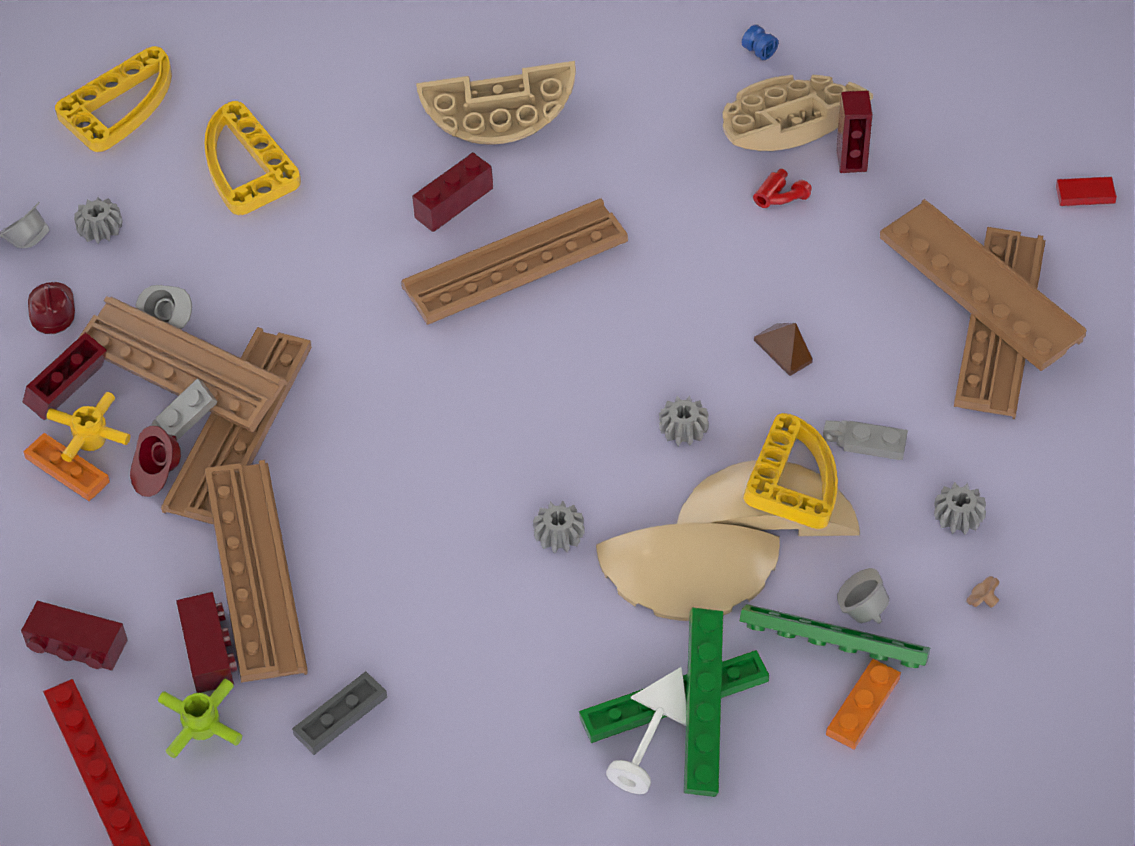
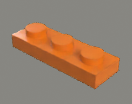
M43 433L23 451L25 459L88 501L110 483L106 473L77 454L71 462L63 460L61 454L66 447L46 433Z
M872 659L827 727L826 736L855 750L900 680L901 672Z

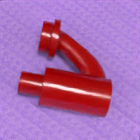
M779 169L777 172L770 173L753 195V200L762 208H768L770 205L786 204L796 199L806 200L811 195L812 187L807 181L799 180L791 186V191L779 194L785 187V179L788 176L786 170Z

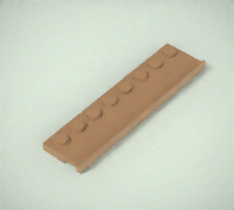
M599 198L402 279L401 286L426 324L429 325L628 242V234L613 213H609L602 198Z
M923 199L921 204L880 230L881 240L1040 371H1043L1064 356L1070 347L1076 343L1078 345L1082 343L1083 338L1086 337L1087 330L1084 326L926 199Z
M987 227L984 247L1038 289L1046 242L1043 239L1044 236L1038 235V238L1021 236V232ZM972 314L969 321L954 407L1012 416V419H1015L1026 358Z
M106 296L104 299L106 304L98 316L93 315L80 334L81 336L86 332L107 349L104 360L177 396L185 391L197 378L202 380L217 400V404L209 412L252 433L284 385L287 386L288 384L285 379L113 297Z
M257 327L241 359L285 379L288 383L287 386L284 385L253 433L211 412L161 505L162 513L169 512L213 524L205 468L241 463V466L252 464L312 348L311 340L280 332L274 335L263 332V328Z
M259 460V464L241 466V463L205 468V478L241 683L301 673L307 675V664L268 463H265V460Z

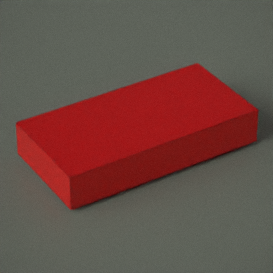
M1112 177L1057 179L1056 181L1060 206L1116 203L1117 196Z

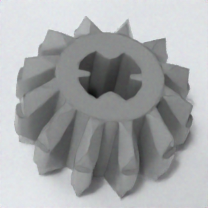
M99 197L95 201L87 199L86 205H78V212L74 213L77 232L87 242L94 239L98 244L102 239L110 241L111 235H118L119 228L122 227L120 209L109 198L103 201Z
M677 396L675 403L667 401L665 408L661 409L659 413V429L661 433L665 434L667 442L676 440L678 446L681 442H687L691 446L693 439L701 441L703 433H707L709 428L707 408H702L700 400L692 402L690 396L686 400H681Z
M954 482L951 489L944 486L941 494L935 498V519L940 520L941 528L951 527L952 534L956 530H961L965 535L969 528L976 531L980 522H983L985 519V498L980 497L979 489L969 490L968 483L964 487H959Z
M550 501L548 509L540 507L538 516H535L533 520L536 541L541 542L543 549L552 547L554 554L558 548H563L568 552L570 545L578 547L580 538H583L585 533L582 513H577L575 505L566 508L564 501L559 506H555Z

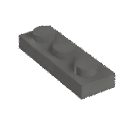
M365 671L292 728L293 735L315 755L387 698V691Z

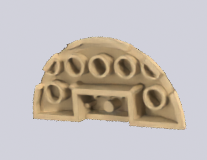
M575 61L522 68V74L477 81H470L469 76L416 83L425 112L438 127L448 134L471 143L504 144L536 133L558 116L572 93L575 83L576 66Z
M793 75L766 79L742 89L737 93L736 100L733 103L726 104L723 110V131L733 145L745 149L776 151L804 145L838 128L841 92L865 91L867 89L852 82H848L846 86L833 83L832 77L823 75H812L810 80H795ZM869 91L871 101L873 99V93Z
M757 460L728 466L703 480L694 488L687 501L683 504L677 524H729L756 530L798 529V536L860 535L855 511L851 503L838 488L829 524L823 529L811 528L749 506L744 501L743 496ZM787 462L778 485L822 500L821 474L801 465ZM760 475V476H762V477H764V478L772 479V478H770V477H768V476ZM757 489L756 493L761 494L763 491ZM782 502L785 505L793 506L790 503Z
M681 523L649 527L628 532L596 544L600 568L605 578L609 577L617 587V592L623 599L633 606L640 604L652 609L655 616L679 621H689V613L692 607L723 611V615H726L732 611L733 606L747 599L750 602L764 589L765 581L771 571H775L780 549L779 536L748 527L717 523Z

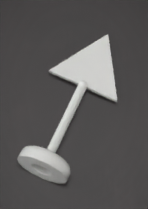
M681 667L631 696V699L656 712L632 762L615 760L607 768L606 775L608 779L625 791L645 794L650 788L651 778L639 764L662 716L665 715L686 726V698Z

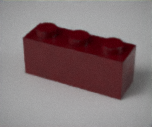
M869 90L841 92L836 148L840 173L867 172L873 116Z
M474 152L469 154L412 195L415 219L432 232H435L493 189L492 166Z
M84 332L26 386L22 402L43 420L47 419V412L50 408L56 410L103 366L107 349Z
M213 592L176 600L196 692L202 693L215 690L224 679L229 680L234 685L232 672L237 671L234 653L227 654L226 647L232 646L228 627L221 628L220 624L221 621L226 620L222 602H215Z
M38 600L21 629L26 646L36 653L46 652L57 655L65 661L75 660L86 663L94 669L104 668L113 671L128 641L123 623Z

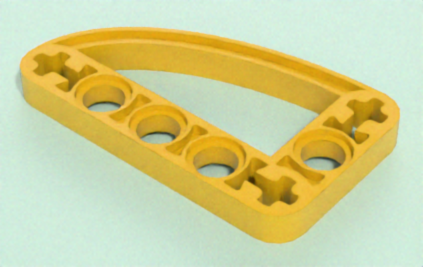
M157 46L142 50L60 99L55 105L58 120L90 150L94 152L108 150L137 129L164 99L172 78L168 55L162 48ZM129 70H139L136 74H127ZM159 72L153 87L144 99L110 128H107L91 114V112ZM110 82L118 83L114 87H105ZM88 95L96 96L92 100H84V97ZM81 122L90 123L86 127H77V125Z
M228 102L212 115L206 128L204 141L208 169L218 194L233 214H248L299 188L301 179L298 168L242 102ZM225 125H227L266 173L233 190L227 182L217 159V141ZM246 127H252L254 128V131L250 133H244L242 132V129ZM259 143L268 144V146L263 149L255 148V145ZM273 159L281 160L277 165L268 164ZM262 187L271 188V190L266 193L258 192V189Z
M778 414L773 421L750 475L743 499L753 508L811 528L823 529L829 524L837 496L838 478L833 454L825 439L809 423L791 414ZM796 439H799L806 445L818 464L822 480V500L778 485ZM767 458L774 459V460H776V461H778V462L771 461V460H769V459H767ZM760 475H765V476H768V477H770V478H772V479L764 478V477H762V476H760ZM757 489L763 491L761 494L756 493ZM782 502L790 503L793 506L785 505Z

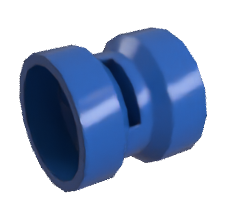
M759 25L751 26L742 38V46L749 51H755V55L761 60H767L773 56L779 44V40L775 36L766 34L765 30Z

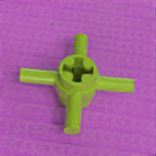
M224 679L210 697L203 693H194L182 701L166 691L160 694L158 702L180 714V721L183 727L182 731L165 750L170 757L176 758L192 738L206 740L215 734L235 746L241 742L242 734L219 722L220 716L217 710L220 703L233 689L234 685L232 682Z

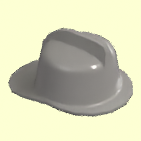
M40 202L24 217L1 230L0 236L19 248H29L37 244L49 232V226L36 209Z
M150 286L144 289L138 296L135 305L137 309L178 329L185 327L192 313L190 295L184 289L173 286Z
M867 568L852 575L841 586L837 594V601L841 611L848 613L859 623H866L873 619L880 624L882 622L880 614L886 609L890 601L879 572L873 568Z

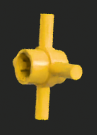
M105 392L95 407H80L73 415L52 408L48 410L47 419L70 426L73 439L61 454L63 460L71 462L80 449L95 451L104 445L106 439L128 445L131 438L130 434L107 427L103 417L115 400V396L112 393Z

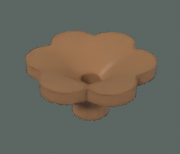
M993 576L987 577L982 583L973 588L972 594L967 598V603L977 607L984 601L990 608L994 607L999 601L994 591L1000 581Z

